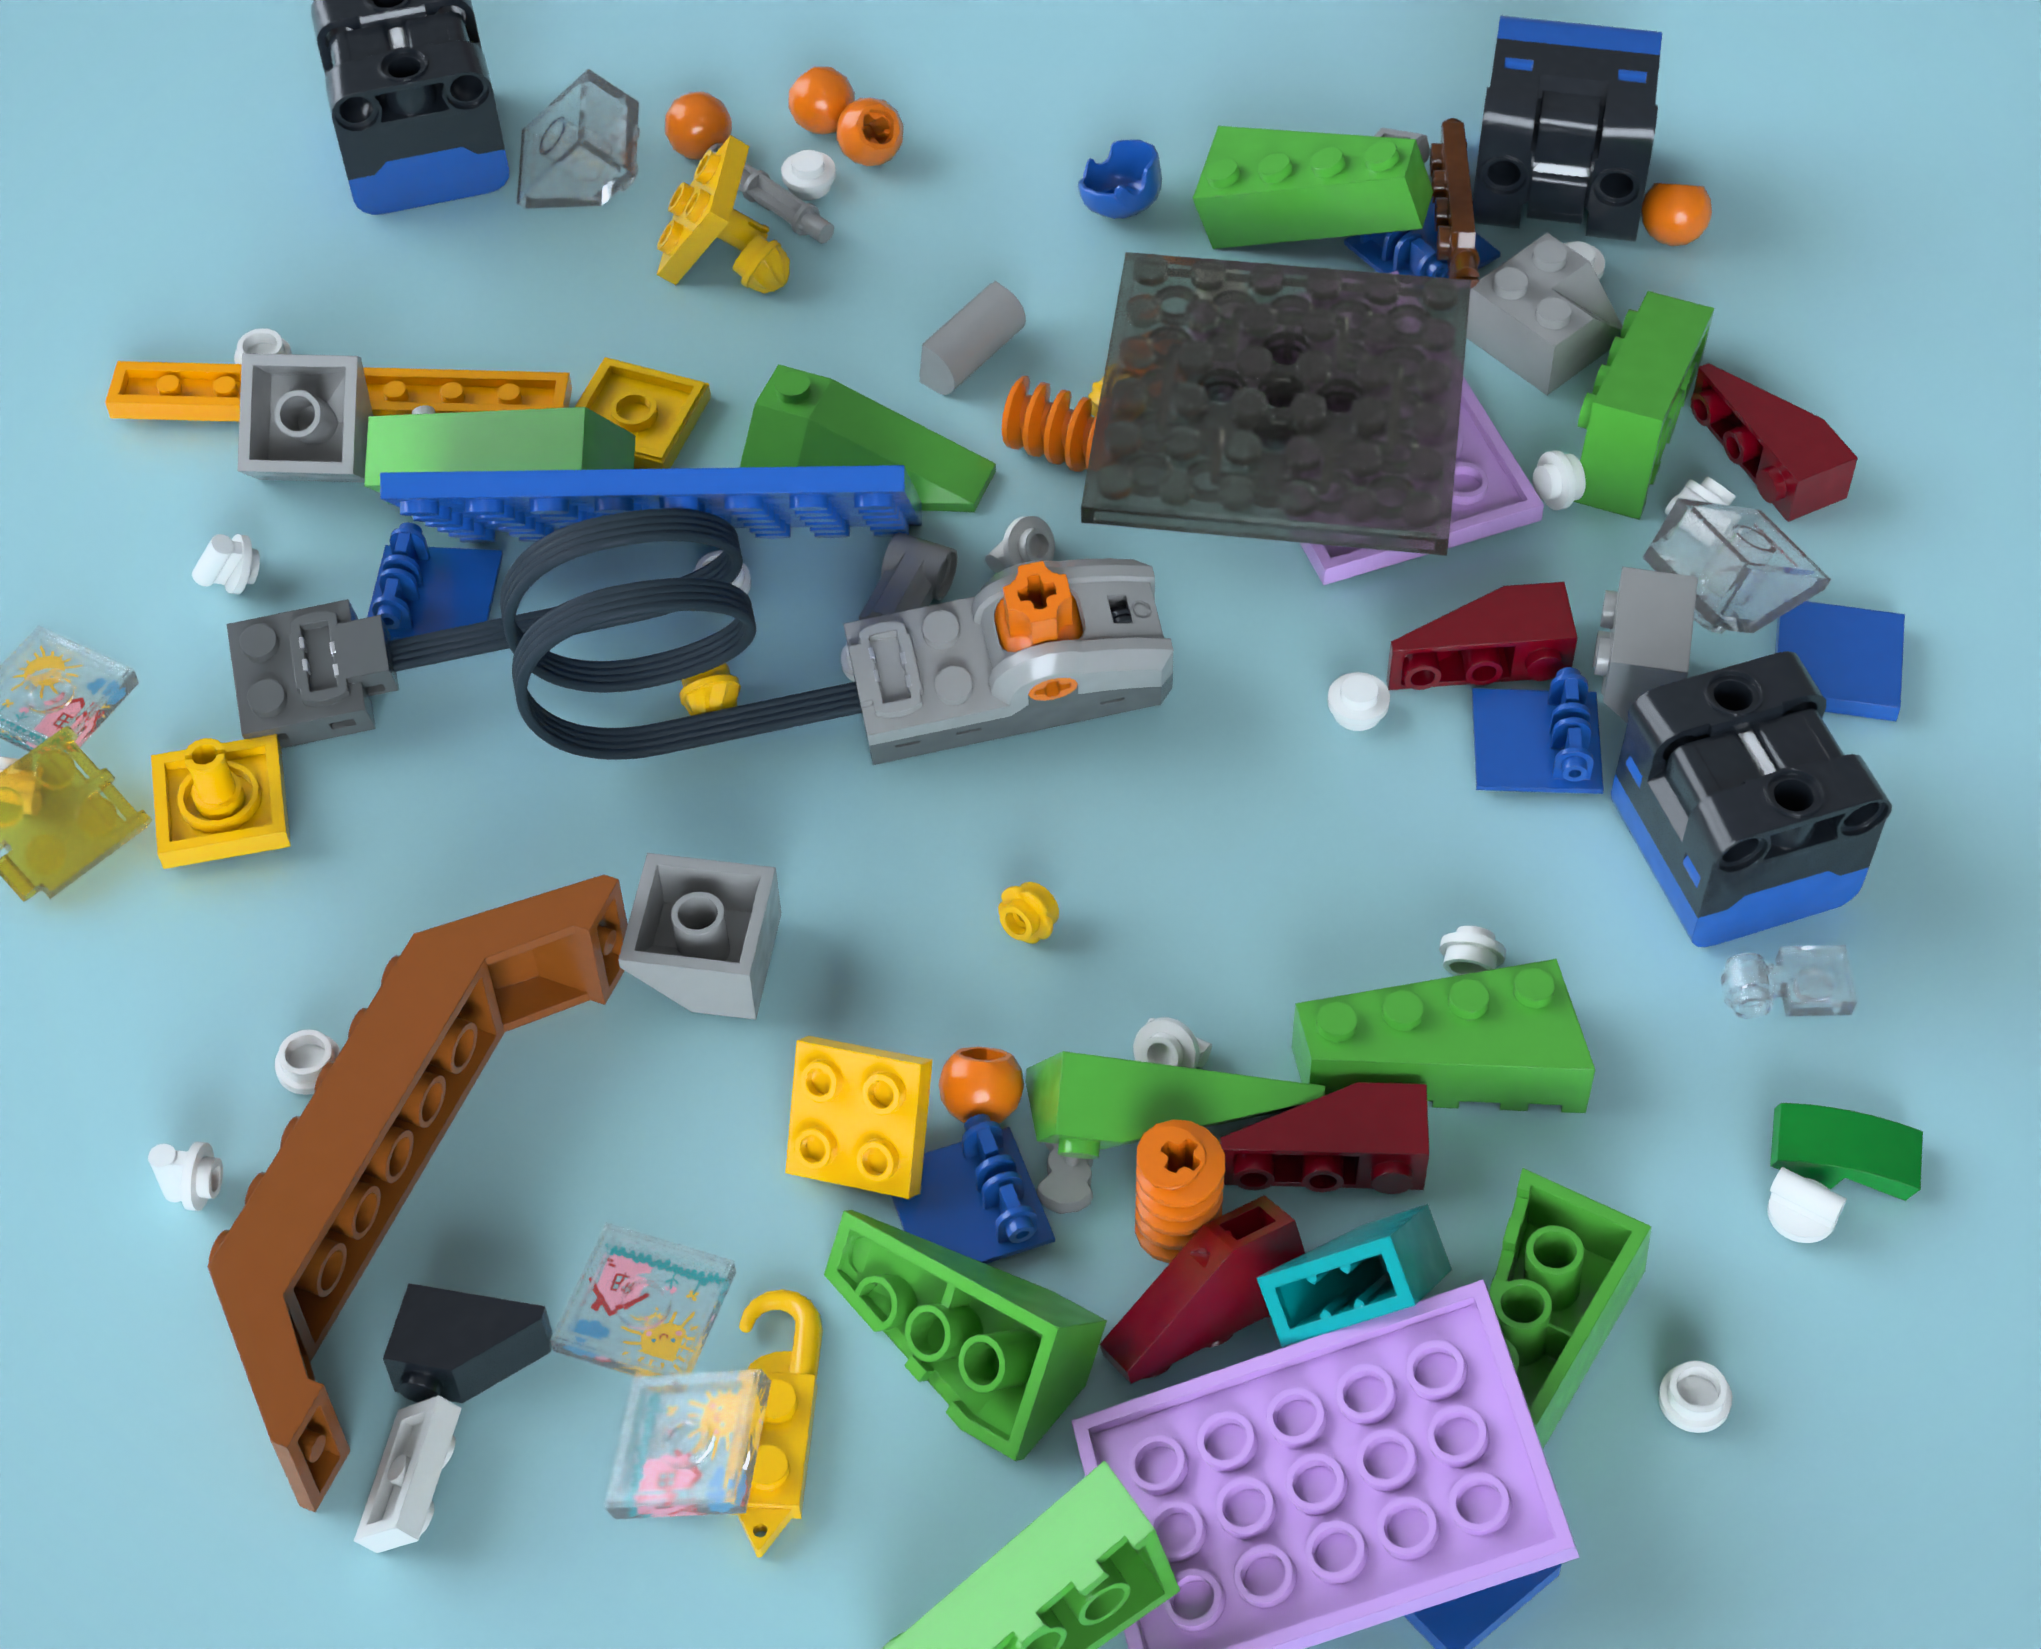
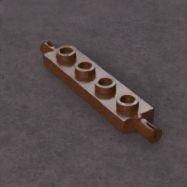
M1449 118L1442 122L1441 143H1431L1429 167L1430 176H1432V204H1435L1434 229L1437 232V260H1447L1449 282H1455L1460 288L1470 289L1479 282L1478 265L1480 258L1478 251L1475 249L1476 231L1467 155L1468 145L1465 137L1464 122L1457 118Z

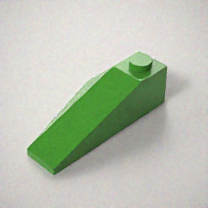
M778 364L754 404L740 467L904 465L922 502V511L975 512L996 472V464L831 378Z
M1062 1051L1026 1068L1025 1079L1037 1141L1058 1144V1155L1080 1159L1099 1158L1100 1149L1103 1150L1140 1142L1147 1130L1161 1122L1186 1120L1206 1128L1290 1110L1325 1096V1086L1066 1051Z
M854 1210L843 1211L824 1272V1276L874 1332L884 1331L908 1358L904 1366L918 1382L928 1381L947 1402L949 1408L946 1410V1413L961 1430L1014 1461L1023 1460L1084 1389L1107 1320L1049 1289Z

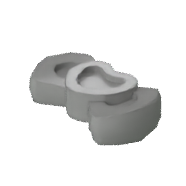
M1044 1142L1050 1153L1047 1158L1048 1176L1039 1183L1036 1189L1039 1200L1046 1208L1058 1214L1079 1212L1089 1206L1093 1199V1192L1090 1188L1093 1159L1058 1155V1144Z

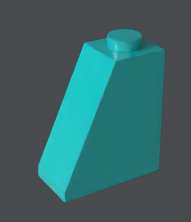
M1425 1204L1363 1224L1260 1275L1257 1281L1281 1347L1415 1306L1452 1271L1429 1205Z

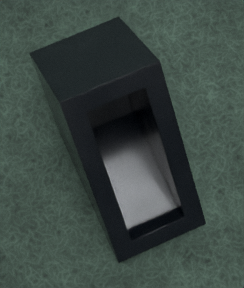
M408 1283L383 1356V1361L394 1391L399 1392L405 1398L419 1403L436 1396H441L448 1401L464 1403L551 1353L554 1336L545 1306Z

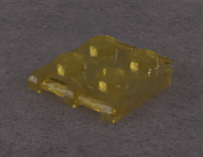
M70 726L59 730L0 773V850L5 848L8 851L7 854L0 858V876L23 902L29 900L41 890L49 899L53 898L146 829L152 822V818L144 810L137 812L112 784L115 780L112 773L107 768L99 770L76 744L75 741L78 735ZM74 761L89 776L88 779H86L85 776L77 769ZM103 792L108 799L103 798L100 793ZM116 808H117V809L120 811V813L127 819L125 822H124V820L117 814Z

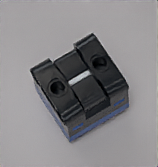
M471 0L313 1L311 16L325 73V85L331 117L353 201L358 209L371 215L387 214L488 194L499 190L506 184L509 178V166L492 84L482 51Z
M1500 15L1491 83L1486 91L1472 200L1475 224L1519 228L1522 206L1527 202L1526 218L1582 224L1585 207L1588 211L1586 236L1636 241L1658 113L1656 93L1662 32Z
M1779 652L1658 686L1641 695L1628 711L1629 719L1612 785L1611 800L1690 940L1697 947L1715 946L1832 910L1849 902L1859 893L1863 886L1885 821L1892 811L1891 802L1864 759L1856 754L1844 755L1822 718L1826 709V699L1799 656L1794 652Z

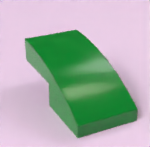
M1780 1103L1774 1108L1770 1166L1778 1170L1784 1167L1804 1178L1818 1181L1828 1189L1833 1188L1844 1178L1906 1201L1921 1190L1923 1131L1881 1117L1851 1110L1810 1104Z

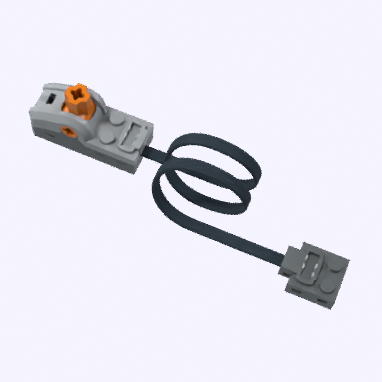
M675 508L636 510L595 517L568 525L538 540L516 559L505 576L500 593L502 618L391 640V635L381 615L358 619L349 599L226 624L241 733L244 739L277 734L282 749L376 729L372 701L369 696L398 691L397 671L510 648L514 654L512 679L516 702L527 726L539 738L559 750L582 757L606 760L638 759L663 755L862 713L872 763L876 765L1161 705L1172 689L1174 650L1171 639L1164 638L1155 605V575L1152 566L1134 559L1039 560L1017 564L996 573L974 597L844 623L855 682L635 727H591L575 724L551 714L534 700L527 689L531 673L554 685L577 691L612 693L640 690L686 679L716 668L735 658L753 641L756 635V623L751 600L743 590L731 584L739 575L743 565L736 530L725 519L714 514ZM665 541L703 543L723 550L709 564L680 578L646 580L607 587L578 596L557 607L516 615L522 597L539 578L555 567L586 554L633 544ZM677 611L715 612L735 618L725 628L704 639L676 649L639 658L617 661H586L567 658L549 651L572 635L648 620Z

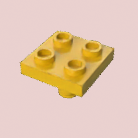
M730 135L716 153L712 150L706 152L695 171L694 180L690 185L682 182L678 186L668 206V211L674 214L673 218L665 227L657 244V249L663 252L657 271L658 276L677 285L716 238L721 239L740 251L759 234L767 239L768 226L756 222L733 208L749 145Z
M277 734L220 743L212 738H203L194 741L185 750L151 755L157 853L163 869L291 847L282 750Z
M807 1036L797 1040L785 1173L910 1199L920 1194L933 1059L814 1036Z

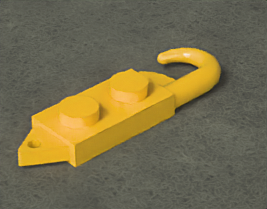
M784 1289L768 1291L754 1298L744 1309L739 1324L740 1330L748 1333L752 1330L756 1320L763 1313L771 1310L787 1312L795 1321L792 1351H779L761 1356L752 1362L744 1372L742 1394L746 1388L748 1390L743 1401L745 1402L757 1387L759 1389L752 1399L746 1403L748 1408L755 1405L753 1409L749 1410V1417H754V1419L746 1422V1426L752 1428V1430L748 1431L742 1428L739 1431L747 1447L742 1445L737 1435L735 1437L730 1474L735 1475L736 1480L734 1484L739 1489L727 1507L730 1515L738 1516L758 1558L765 1554L792 1518H802L818 1388L817 1374L823 1334L821 1315L810 1299L799 1292ZM758 1532H766V1535L763 1537L755 1536Z

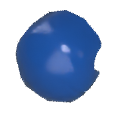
M1139 139L1119 140L1112 143L1109 156L1104 162L1096 163L1092 158H1089L1083 178L1078 182V189L1083 203L1092 212L1113 219L1128 218L1148 209L1157 200L1162 185L1160 160L1155 146Z

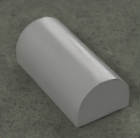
M996 281L990 283L922 344L919 382L941 395H948L1015 336L1026 323L1024 309L1015 295Z

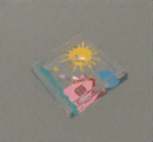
M38 625L0 665V738L59 767H63L139 684L136 673L130 667Z
M605 1223L550 1339L553 1351L684 1391L735 1277L736 1268L734 1260Z
M762 1369L633 1377L604 1508L615 1519L746 1513L771 1386V1380Z

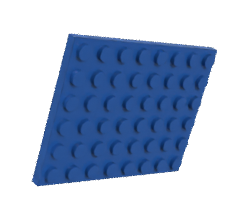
M904 465L380 473V499L399 507L400 515L413 516V521L425 522V526L437 527L438 532L449 533V537L460 538V542L466 543L496 542L495 532L499 531L509 532V536L519 537V541L537 542L554 531L587 519L621 512L663 508L690 509L714 514L725 519L734 528H749L750 533H755V538L761 539L790 538L791 528L810 527V532H814V537L844 538L850 537V527H870V531L874 532L875 537H893L898 532L909 535V526H922V502Z

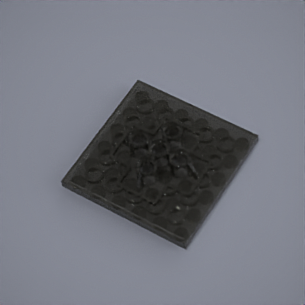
M1126 252L1081 503V523L1447 556L1471 280Z

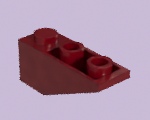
M1710 363L1698 367L1690 406L1694 417L1702 426H1706L1723 445L1729 459L1733 463L1740 465L1757 485L1762 498L1766 502L1772 503L1787 522L1847 498L1858 457L1823 418Z
M1565 582L1502 586L1391 641L1386 680L1388 690H1424L1440 686L1488 685L1495 682L1547 681L1554 679L1560 669L1573 666L1578 638Z
M1357 1082L1220 1138V1144L1225 1154L1224 1185H1236L1242 1189L1253 1191L1263 1190L1270 1186L1306 1187L1315 1192H1331L1339 1188L1375 1189L1385 1194H1399L1408 1190H1424L1429 1161L1427 1084Z
M1263 1195L1204 1224L1099 1345L1103 1356L1130 1384H1133L1141 1379L1159 1376L1166 1372L1173 1363L1203 1348L1219 1346L1227 1342L1235 1332L1265 1317H1270L1257 1278L1305 1254L1295 1219Z

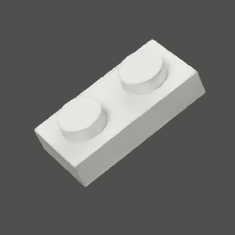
M436 1396L397 1411L354 1539L355 1542L376 1553H380L419 1541L420 1535L426 1530L433 1517L434 1502L432 1498L441 1471L450 1460L455 1449L456 1439L453 1434L462 1409L461 1407L441 1396Z

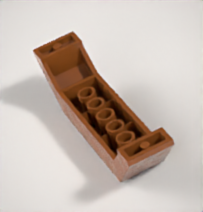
M603 874L414 933L401 955L392 957L386 965L382 975L381 987L368 1008L360 1009L353 1018L348 1033V1040L335 1061L328 1062L320 1071L315 1084L314 1095L301 1116L292 1118L287 1124L281 1138L280 1150L266 1172L256 1175L251 1182L245 1197V1206L230 1230L222 1231L216 1238L210 1251L207 1267L269 1438L300 1507L313 1512L317 1511L351 1451L324 1384L316 1382L311 1366L313 1357L504 1033L590 1000L603 1005L607 1003L625 971L620 968L618 961L628 926L619 879Z

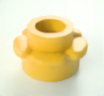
M1024 882L1020 886H1010L1002 892V902L999 903L998 911L1001 925L1007 934L1014 939L1031 944L1037 943L1040 939L1044 940L1050 937L1053 932V925L1059 918V908L1055 898L1045 887L1035 882Z

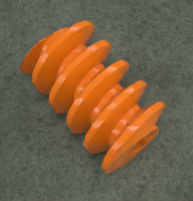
M1029 376L1020 377L1010 389L1004 407L1001 431L1005 445L1008 448L1017 450L1024 447L1027 454L1034 457H1040L1045 454L1048 462L1060 465L1066 462L1068 468L1075 472H1082L1087 469L1090 477L1102 480L1107 477L1117 466L1129 444L1135 419L1133 413L1125 412L1115 425L1112 424L1113 406L1104 404L1096 417H1092L1093 403L1091 398L1082 397L1075 409L1072 410L1070 409L1071 391L1062 389L1057 394L1054 402H1050L1051 387L1049 383L1041 382L1033 394L1030 395Z
M1186 1120L1161 1122L1147 1130L1137 1146L1135 1235L1141 1248L1152 1258L1168 1264L1204 1224L1222 1216L1225 1154L1219 1140L1207 1128Z

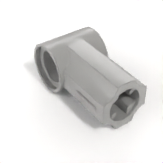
M901 532L896 533L890 540L883 558L881 579L862 610L859 620L926 607L930 605L932 599L942 600L948 593L955 576L958 558L957 551L953 548Z

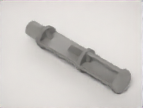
M714 144L708 150L716 153L723 144ZM745 162L738 190L743 193L747 200L757 202L768 211L771 210L792 224V230L798 235H810L820 243H826L834 233L833 224L820 216L816 206L811 203L806 204L772 181L766 172L756 170Z

